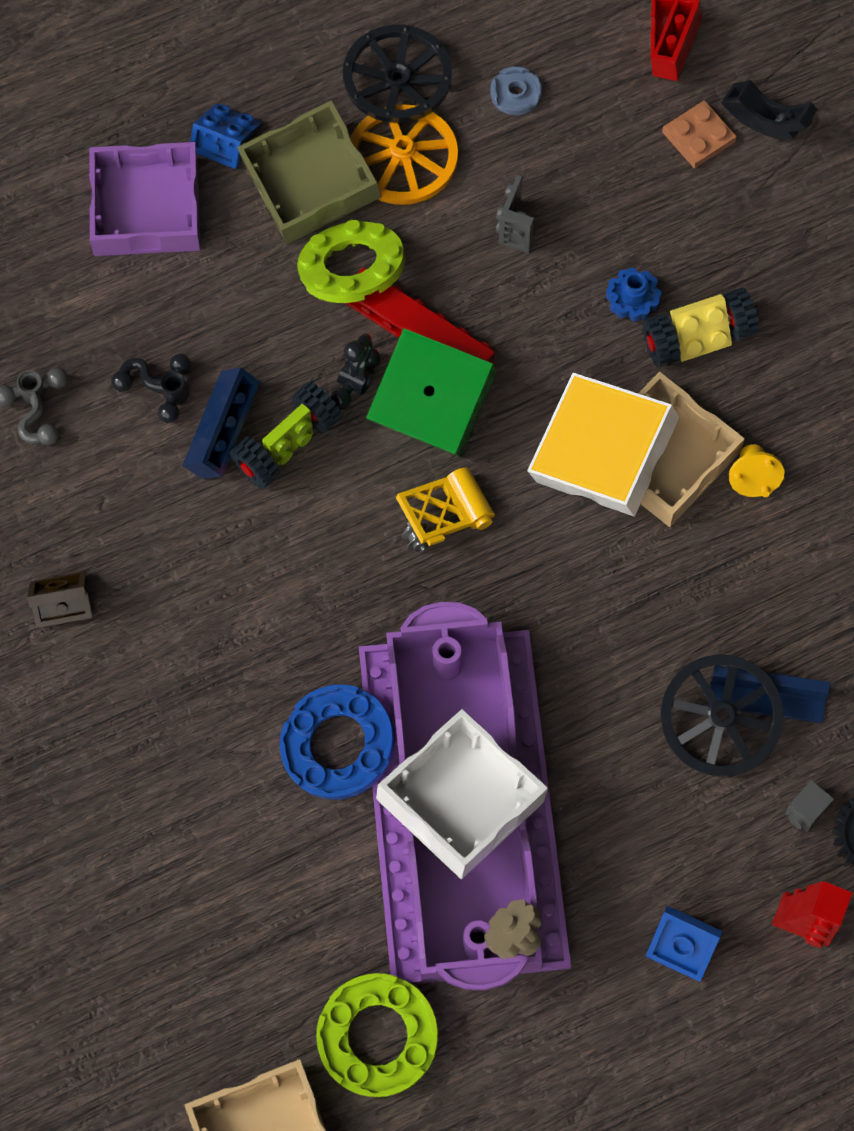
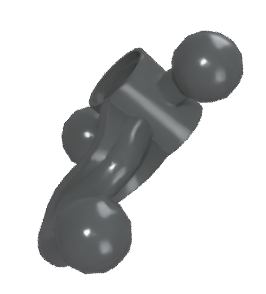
M59 367L52 368L47 376L40 377L37 372L32 370L24 371L18 376L17 386H0L1 406H10L15 398L22 396L23 400L32 404V410L20 420L18 425V434L25 442L53 445L58 440L59 431L54 425L44 424L37 433H31L29 427L42 415V398L45 395V388L51 386L59 389L66 385L68 374L64 369ZM29 384H37L33 390L25 389Z

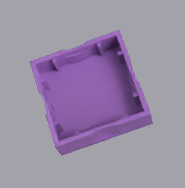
M195 142L156 144L147 147L127 145L89 147V180L92 188L90 243L94 256L200 251L199 174Z

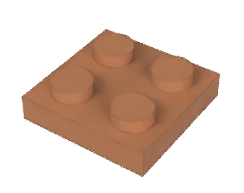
M705 100L663 126L662 133L694 169L734 144L737 138Z

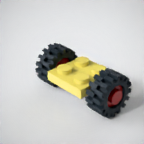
M741 287L671 310L672 325L670 318L665 313L643 320L642 333L645 336L643 338L653 363L658 367L679 359L683 362L731 346V337L736 341L757 334L759 332V324L757 323L759 319L756 316V308L753 306L754 302L752 299L750 300L749 292Z

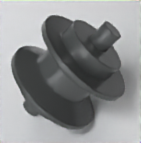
M408 522V527L401 536L403 540H410V543L407 545L408 550H421L425 552L428 543L421 544L410 522ZM420 523L425 531L427 528L426 523Z

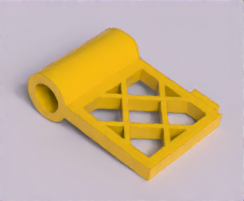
M468 467L457 469L445 478L398 493L396 497L421 544L427 542L429 546L444 541L445 535L468 527L483 530L492 524V519L495 516ZM442 488L447 496L446 502L431 497L432 491ZM414 497L424 501L422 510L411 507L407 499ZM428 503L443 509L440 518L425 512ZM446 510L457 514L460 522L452 523L444 520ZM425 519L437 524L436 530L425 533L420 524L421 520Z

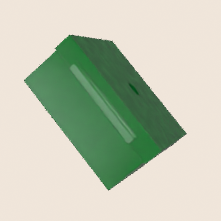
M403 328L366 418L461 457L496 370L490 362Z

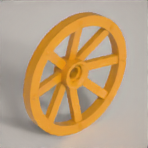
M396 105L395 110H404L416 106ZM431 112L425 117L418 119L419 121L407 136L402 135L398 123L388 122L394 136L393 140L368 132L375 125L383 121L367 116L358 124L350 138L357 150L362 140L388 148L365 157L366 164L371 166L391 158L378 183L381 198L377 200L396 205L415 204L432 198L448 185L456 171L458 146L453 131L440 116ZM428 124L434 127L444 138L414 142ZM448 148L449 156L446 167L443 169L417 151ZM413 161L417 162L437 175L438 178L428 186L418 189L411 163ZM398 165L404 167L410 192L386 190Z

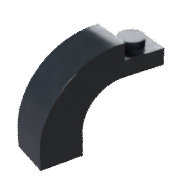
M751 80L733 83L721 102L737 120L747 127L765 136L782 140H792L796 137L799 130L808 128L818 110L812 102L793 106L776 103L766 97Z

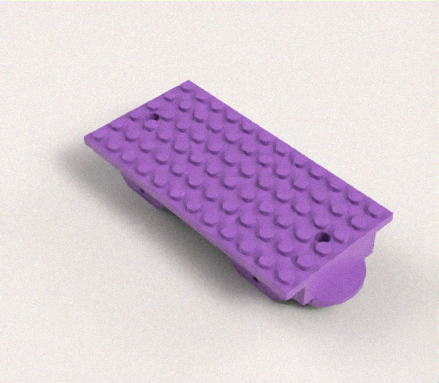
M438 602L423 606L408 616L401 626V632L386 633L387 644L359 647L363 691L374 696L383 705L392 720L395 733V746L390 764L382 777L372 786L390 973L412 985L448 982L465 990H488L507 984L519 976V974L571 969L529 630L502 632L501 622L488 623L487 618L477 609L459 602ZM461 709L488 732L504 752L517 759L548 788L544 803L462 880L376 799L378 784L408 757L419 752L429 742L432 735ZM524 899L540 911L542 924L537 930L541 938V944L532 955L517 954L514 958L501 959L486 947L484 935L491 928L489 921L500 908H507L511 901ZM475 940H481V941H483L484 943H482V944H476V943H474L473 941H475Z

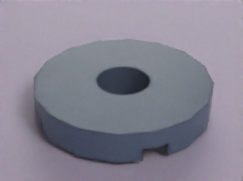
M516 66L505 68L491 82L490 96L493 104L500 111L508 115L519 116L527 114L535 109L541 101L542 85L540 79L536 74L534 76L533 73H530V70L527 68ZM512 87H519L523 92L513 94L509 90Z

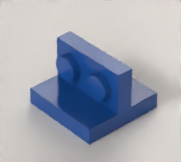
M667 906L646 953V957L700 982L723 931Z

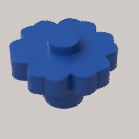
M635 268L619 271L618 278L609 280L606 290V298L610 301V310L619 318L629 316L632 321L647 319L650 311L658 309L661 299V290L657 288L658 280L648 271L639 273Z

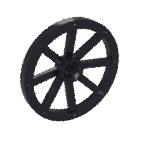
M387 25L367 32L351 46L343 64V82L349 99L366 115L384 122H410L430 114L445 100L452 83V64L447 50L432 34L414 26ZM401 37L397 62L391 63L377 42L387 38ZM409 39L421 42L430 48L409 66L405 64ZM367 47H370L385 71L355 62L359 55ZM438 57L443 75H412L432 58ZM352 72L382 80L383 82L358 92L353 82ZM440 84L434 95L427 101L410 86ZM388 89L391 90L386 109L366 100ZM403 91L418 106L404 110H395L399 92Z
M725 654L710 655L689 663L672 679L662 700L661 726L669 747L684 764L706 775L733 776L755 768L773 751L782 731L783 705L775 684L760 667L738 656ZM715 665L729 666L720 701L703 677L700 669ZM739 668L751 674L762 686L732 704L730 701L737 669ZM690 675L693 676L711 704L710 707L674 699L677 690ZM763 695H768L772 707V723L737 714L738 710ZM675 708L706 715L708 719L676 737L672 726L671 709ZM721 709L726 710L728 713V717L724 721H721L717 716V712ZM735 723L770 732L764 745L755 755H751L735 728ZM713 726L715 729L707 760L704 763L691 756L681 745ZM726 729L744 762L731 766H715L723 730Z

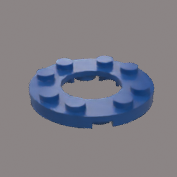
M338 684L319 688L303 697L294 706V711L282 727L280 755L285 770L298 786L316 797L339 800L363 793L382 777L393 756L395 733L388 712L374 696L358 687ZM334 716L353 718L361 725L365 733V746L358 759L344 769L331 770L322 767L315 761L311 752V739L315 730L323 721Z

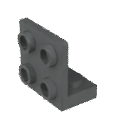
M517 174L514 183L509 182L505 193L507 198L505 205L500 204L496 215V219L499 220L496 233L499 234V245L529 254L533 240L534 218L529 217L524 212H517L521 204L523 179L522 175Z

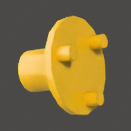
M751 444L745 446L740 451V458L734 462L729 470V482L733 490L740 495L768 497L782 483L785 470L780 459L773 454L764 452L761 446Z

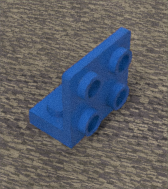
M214 104L193 123L190 142H195L197 154L236 169L241 162V156L237 147L243 145L261 127L262 122L250 114L234 111L227 105Z

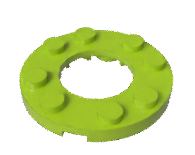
M350 220L312 236L299 255L297 267L300 280L306 286L307 291L314 297L333 303H352L365 300V295L372 294L377 290L379 293H382L395 283L404 269L405 253L400 238L388 227L380 223ZM349 244H352L353 247L357 244L367 245L369 249L376 251L375 262L369 269L360 274L339 276L332 274L325 267L326 259L332 256L333 251L344 250Z
M388 974L362 975L344 983L330 996L318 1020L316 1036L318 1052L328 1073L346 1089L368 1097L396 1095L415 1085L430 1068L438 1046L437 1020L426 997L409 982ZM383 1005L394 1009L401 1015L407 1026V1042L403 1052L396 1060L387 1065L373 1066L363 1063L354 1055L349 1045L348 1031L352 1020L360 1011L369 1006Z

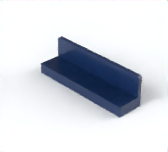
M715 665L712 673L711 689L720 701L729 667ZM738 668L730 703H735L762 685L751 674ZM766 673L775 684L781 697L783 718L814 723L823 722L825 700L829 693L830 682ZM767 694L738 710L740 712L772 716V707Z

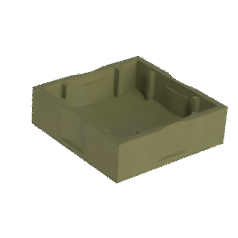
M332 100L297 117L284 127L271 130L237 147L249 175L287 245L381 198L378 184L363 156L352 144L348 129Z

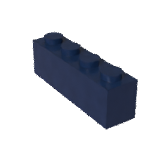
M241 367L220 372L182 465L201 479L223 476L231 456L230 451L234 449L261 382Z

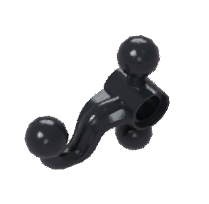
M369 334L360 335L357 340L350 341L344 348V355L347 361L337 378V382L343 385V387L335 389L330 395V399L335 401V406L339 407V409H345L349 406L352 391L359 395H363L367 391L373 379V374L367 370L375 368L381 360L379 352L372 348V337Z
M176 354L170 360L172 371L163 375L161 379H153L147 362L139 358H131L126 360L121 365L119 371L113 374L111 384L116 391L126 392L132 386L130 371L139 369L143 384L149 390L164 394L166 402L160 405L158 409L159 419L167 424L173 423L179 417L177 405L183 404L189 397V391L183 375L189 372L191 360L185 354ZM180 386L177 390L170 391L172 387Z

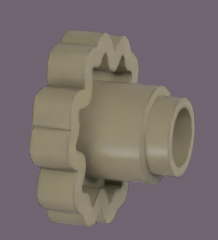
M524 899L513 900L507 908H500L489 921L491 928L484 935L486 947L501 959L514 958L517 954L532 955L541 944V938L537 930L542 924L540 911Z

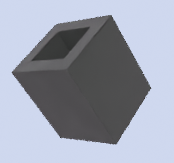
M811 780L788 805L785 814L788 815V820L796 828H803L808 832L830 808L834 798Z

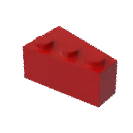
M652 0L651 65L653 76L678 81L702 22L700 0Z
M825 881L808 885L804 892L800 888L795 889L793 895L789 892H784L772 925L806 938L805 942L819 948L822 946L828 947L841 926L852 892Z

